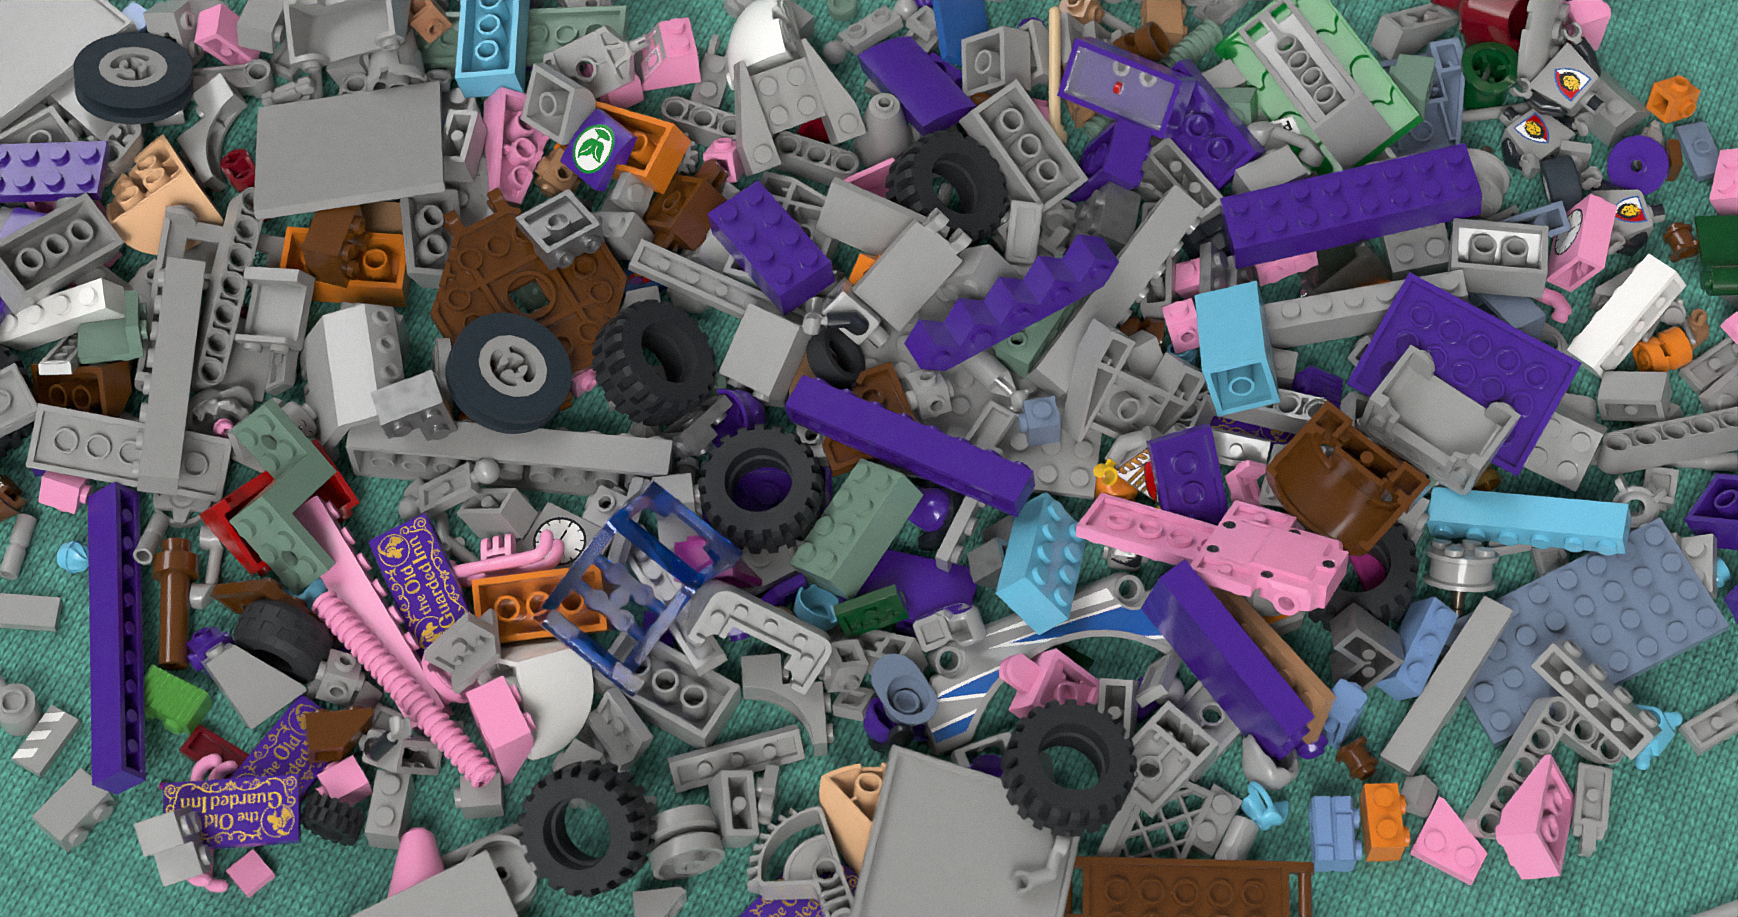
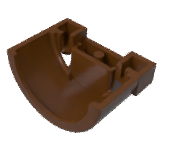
M1327 400L1269 463L1265 470L1266 479L1281 505L1291 516L1297 517V522L1307 531L1342 542L1343 550L1349 552V555L1363 556L1377 544L1404 512L1406 514L1410 512L1427 493L1431 481L1406 461L1400 464L1354 428L1352 426L1353 420ZM1321 444H1327L1334 448L1329 458L1322 451ZM1389 494H1391L1392 501H1384V499Z

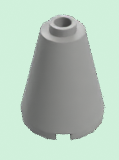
M889 93L875 95L870 100L862 118L867 133L854 138L856 156L863 165L869 168L892 157L896 160L897 156L914 144L909 125L898 99Z

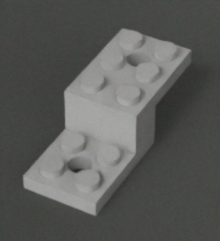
M1200 681L1184 695L1183 699L1176 706L1167 701L1132 738L1135 747L1132 755L1137 758V769L1134 773L1136 779L1128 798L1152 818L1187 781L1195 784L1242 734ZM1206 710H1214L1219 713L1221 719L1216 723H1208L1204 720L1202 714ZM1147 763L1153 764L1157 767L1159 773L1155 777H1145L1140 772V767Z

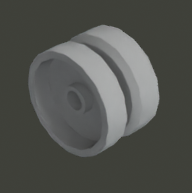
M698 804L679 806L651 818V820L657 821V832L650 835V838H653L656 842L653 851L649 855L655 878L661 880L688 878L712 869L724 859L725 853L720 836L714 833L717 825L711 807Z
M503 835L484 838L470 849L464 861L487 850L498 875L505 877L501 880L517 915L520 916L529 909L536 897L538 877L534 871L537 868L533 862L527 863L524 854L528 853L526 846H521L518 839Z

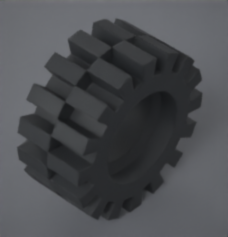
M315 793V795H310L303 810L301 825H304L303 827L306 830H311L312 834L320 835L324 840L329 839L335 844L339 842L342 846H353L356 844L367 819L362 812H358L359 809L350 807L349 803L340 802L335 797L332 799L329 795L323 794L322 796L319 793Z

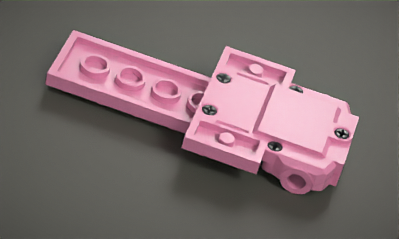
M1101 493L1076 526V537L1089 540L1092 543H1100L1117 548L1123 552H1131L1148 557L1154 561H1162L1175 566L1185 559L1207 586H1213L1247 597H1251L1255 589H1258L1260 597L1272 602L1278 612L1289 616L1295 615L1298 611H1311L1318 607L1323 609L1326 607L1346 575L1349 552L1343 550L1342 542L1296 529L1297 517L1238 500L1234 501L1217 526Z

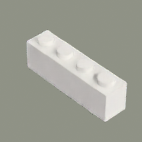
M1648 254L1642 262L1635 266L1633 273L1614 291L1612 297L1603 308L1594 314L1592 321L1573 339L1567 351L1575 360L1582 363V367L1602 380L1603 372L1615 370L1686 287L1685 282L1674 269Z
M100 278L47 296L15 315L11 311L0 325V344L19 351H25L78 333V325L81 323L124 318V288Z

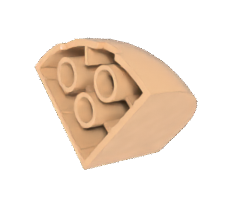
M164 134L151 142L133 159L136 165L127 176L125 173H121L111 190L115 195L113 201L108 203L106 208L107 220L121 239L130 247L147 254L158 255L166 206L183 205L189 207L191 212L196 215L197 222L218 226L224 225L223 217ZM186 239L184 251L197 246L201 242Z
M881 763V767L864 768L861 767V764L850 765L833 770L821 777L819 789L820 806L832 840L842 857L858 876L860 875L887 763Z

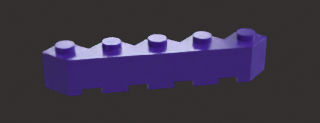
M1078 234L1063 258L1038 255L1023 280L998 277L984 301L958 298L944 322L919 319L904 344L920 369L947 371L1100 289L1110 278L1119 261L1102 237Z

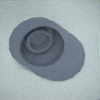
M889 654L882 656L875 662L871 671V682L883 703L886 715L893 722L914 727L926 723L934 717L938 708V698L919 667L911 659L899 654Z

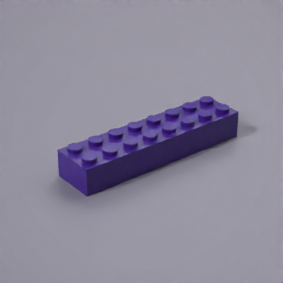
M1465 143L1220 198L1221 219L1236 269L1453 221V218L1462 219L1480 215L1482 192Z

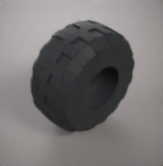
M261 598L249 603L241 614L233 632L235 646L301 683L315 680V674H317L320 662L322 660L327 661L330 649H335L333 635L323 623H320L316 618L295 606L293 607L285 602L269 598Z

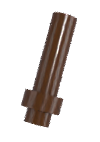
M168 538L162 541L161 552L156 553L153 557L152 577L156 581L161 582L159 668L168 671H180L189 667V660L187 658L189 648L186 645L189 642L190 634L189 597L191 582L199 578V556L191 552L190 540Z

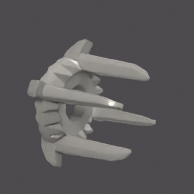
M1622 475L1618 476V479L1614 481L1619 492L1615 495L1612 503L1627 504L1633 499H1638L1644 503V509L1642 506L1639 507V514H1630V530L1634 531L1656 520L1659 514L1658 502L1667 494L1665 488L1662 487L1657 490L1654 482L1651 481L1646 483L1647 488L1638 485L1627 486Z

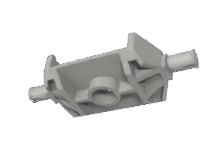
M606 25L544 55L543 63L590 90L596 99L635 80V52L651 46V41L641 43L649 38L646 33L632 41H626L614 29ZM583 60L589 61L593 65L594 71L589 78L584 77L579 71L580 63Z

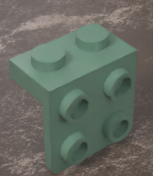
M138 290L125 292L124 319L87 322L78 325L77 356L79 363L99 364L105 361H130L135 358L144 357L143 339H148L146 322L148 321L146 302L140 303Z

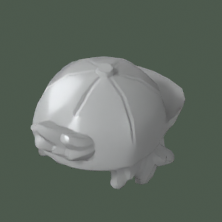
M236 386L224 391L212 387L197 393L188 401L185 431L212 436L213 425L222 418L231 420L235 426L253 411L254 402L251 392L246 387Z

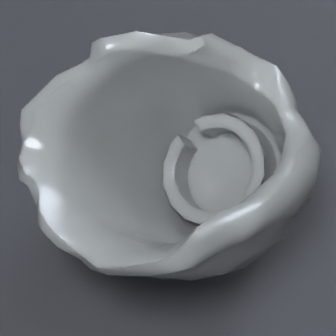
M1249 734L1246 738L1243 737L1242 767L1249 783L1256 781L1265 790L1276 791L1297 778L1300 766L1296 749L1279 761L1276 757L1271 759L1267 756L1253 735Z

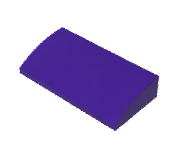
M911 36L882 42L857 55L862 72L882 93L892 94L898 99L905 118L922 136L929 133L933 134L936 131L947 130L977 107Z
M1179 60L1171 69L1197 80L1178 137L1171 138V140L1209 182L1220 191L1233 181L1236 169L1257 160L1266 150L1191 60Z
M887 549L854 598L895 584L898 591H903L910 617L902 621L914 623L919 617L949 605L966 603L969 606H973L979 584L973 582L969 571L970 567L952 564L949 572L937 568L936 560ZM839 596L838 604L847 601V599Z

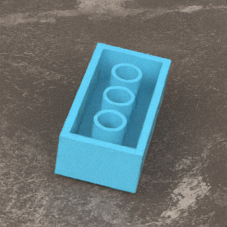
M461 0L455 80L465 98L491 96L500 87L524 93L530 0Z
M1047 492L1025 503L1018 518H1014L996 589V594L1038 635L1069 619L1087 541L1086 539L1076 537V526L1079 522H1076L1065 511L1062 504L1055 501Z

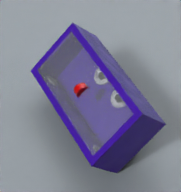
M1091 36L1075 38L1057 96L1117 120L1120 117L1151 131L1152 135L1158 138L1168 139L1178 137L1197 79Z

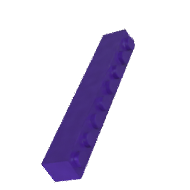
M802 375L785 404L788 421L1017 518L1035 487L1034 472L1026 464L1020 461L1011 462L1002 458L1000 454L991 449H980L973 446L965 438H954L944 434L941 429L934 425L925 426L905 413L896 414L887 410L876 401L868 402L860 399L852 391L842 389L841 391L818 377L813 379Z

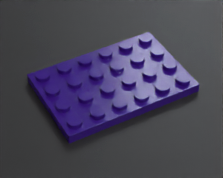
M1409 272L1349 378L1347 385L1371 397L1410 345L1428 352L1432 356L1435 365L1433 375L1486 409L1491 403L1504 402L1521 415L1517 424L1490 462L1518 477L1582 363Z

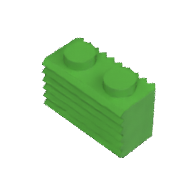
M152 665L144 676L145 719L152 721L155 717L163 721V726L176 735H180L181 732L191 735L195 728L201 724L209 709L212 708L213 702L209 694L205 690L197 688L195 685H191L189 682H185L183 679Z

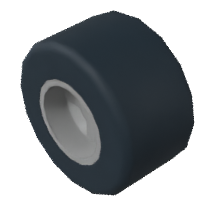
M1570 155L1543 161L1540 164L1541 178L1548 204L1562 200L1567 212L1583 200L1579 175Z

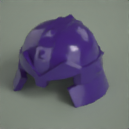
M717 389L718 394L726 395L733 404L725 411L727 416L721 421L722 423L712 427L718 436L711 442L717 448L722 445L720 439L727 434L731 438L738 435L737 429L746 426L747 431L755 430V425L766 424L765 410L759 399L743 390Z

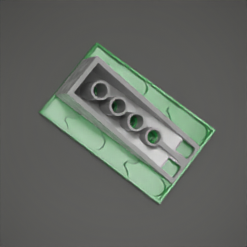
M1274 0L1213 48L1223 62L1230 59L1247 80L1246 88H1257L1258 109L1268 117V122L1293 116L1300 134L1310 137L1319 146L1324 154V159L1319 167H1315L1299 158L1298 155L1302 148L1289 144L1291 150L1311 178L1365 166V163L1372 161L1385 151L1387 147L1389 148L1406 135L1410 129L1415 128L1424 121L1330 0Z

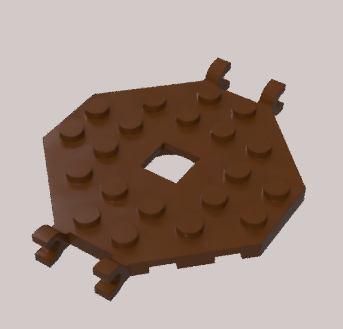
M498 187L487 192L489 198L487 205L494 214L466 228L455 210L444 214L443 218L446 222L443 223V226L448 234L453 236L440 279L438 292L431 309V319L442 337L450 338L451 349L462 330L475 319L493 313H512L530 318L554 334L563 345L569 357L572 379L592 369V359L595 357L592 355L593 343L596 342V335L604 327V324L618 315L627 283V276L605 242L601 243L600 248L596 252L591 254L584 252L575 257L569 267H557L551 271L535 253L531 241L517 227L515 217L524 212H521L519 208L509 206ZM536 281L549 304L529 315L522 314L509 294ZM490 364L491 371L493 372L494 366ZM525 374L523 379L528 382ZM570 391L559 408L561 412L572 407L570 400L573 399Z

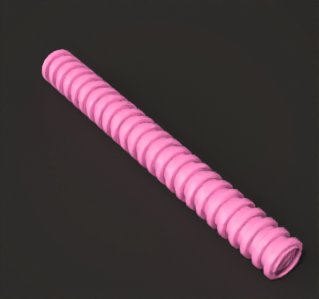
M326 591L321 594L312 606V611L318 614V618L321 621H325L327 628H332L331 632L338 636V640L344 643L346 649L351 650V654L354 657H358V662L364 664L366 671H371V676L377 679L379 685L384 686V690L387 693H391V698L395 701L398 700L397 705L404 708V712L407 715H411V720L418 722L417 727L421 730L425 729L424 734L427 737H431L433 744H438V750L444 752V756L447 759H451L453 766H458V772L465 774L464 777L467 781H472L471 786L478 789L487 785L494 778L497 767L493 764L489 765L490 760L487 757H483V752L476 750L475 743L470 742V738L467 735H463L461 728H456V723L453 720L449 721L450 717L447 713H443L442 707L436 706V701L433 698L429 699V693L423 691V687L420 684H416V679L410 676L408 670L403 669V665L400 662H396L394 655H389L390 651L385 647L383 648V643L377 640L375 634L370 633V629L367 626H363V621L357 619V615L354 612H350V607L346 604L344 605L343 599L337 598L335 591Z

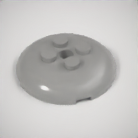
M1529 0L1527 7L1529 15L1526 28L1522 29L1517 79L1525 78L1531 83L1560 51V46L1565 45L1567 39L1562 37L1561 29H1565L1568 34V28H1563L1570 10V4H1566V0ZM1518 82V86L1522 87L1521 89H1523L1522 84Z

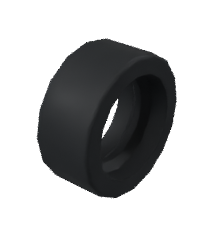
M825 329L808 341L806 353L809 366L816 377L825 380L830 386L842 390L856 382L860 373L865 371V358L860 345L856 344L840 329ZM830 348L839 358L842 368L833 359Z

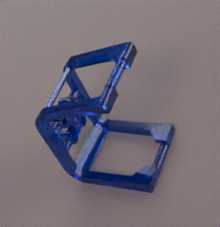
M652 480L612 514L548 595L533 618L543 628L564 643L565 646L569 647L604 675L606 679H609L633 698L645 683L634 674L641 662L695 592L712 578L734 567L743 552L681 503L679 499H676L657 482ZM645 507L664 518L671 513L675 514L708 541L702 549L711 559L697 570H694L631 518ZM616 532L683 584L667 605L654 596L651 586L641 584L629 575L625 565L612 563L600 553ZM592 563L604 572V578L608 584L619 586L611 591L609 599L603 590L592 589L580 579ZM571 590H574L584 598V605L588 610L598 611L610 621V626L613 630L617 632L625 631L638 642L623 663L556 610ZM630 599L633 604L637 606L645 605L658 615L647 631L634 622L631 612L620 610Z

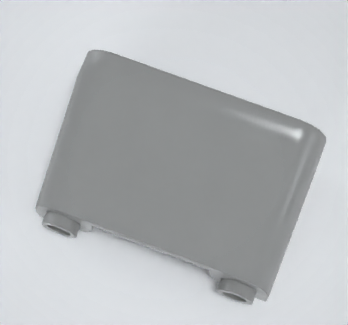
M283 0L290 65L303 69L305 73H314L320 71L323 66L379 50L391 51L400 48V44L404 43L406 38L411 0Z
M1410 345L1369 398L1360 425L1363 431L1375 441L1452 491L1467 495L1499 451L1521 415L1504 402H1494L1487 409L1433 375L1435 365L1432 356L1428 352Z
M708 579L703 581L691 598L687 638L700 644L704 642L707 636L712 634H719L720 637L725 639L731 628L736 627L788 653L784 661V668L792 673L790 688L804 695L830 657L832 643L830 636L825 631L721 580Z

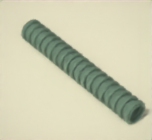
M1205 19L1201 25L1195 28V31H1191L1189 36L1184 37L1182 42H1179L1176 47L1170 50L1168 57L1156 63L1172 68L1179 60L1190 59L1195 64L1197 60H1200L1204 54L1210 51V48H1214L1217 43L1223 40L1220 27L1215 22ZM1097 113V115L1091 118V121H1087L1084 124V129L1087 136L1093 140L1116 120Z

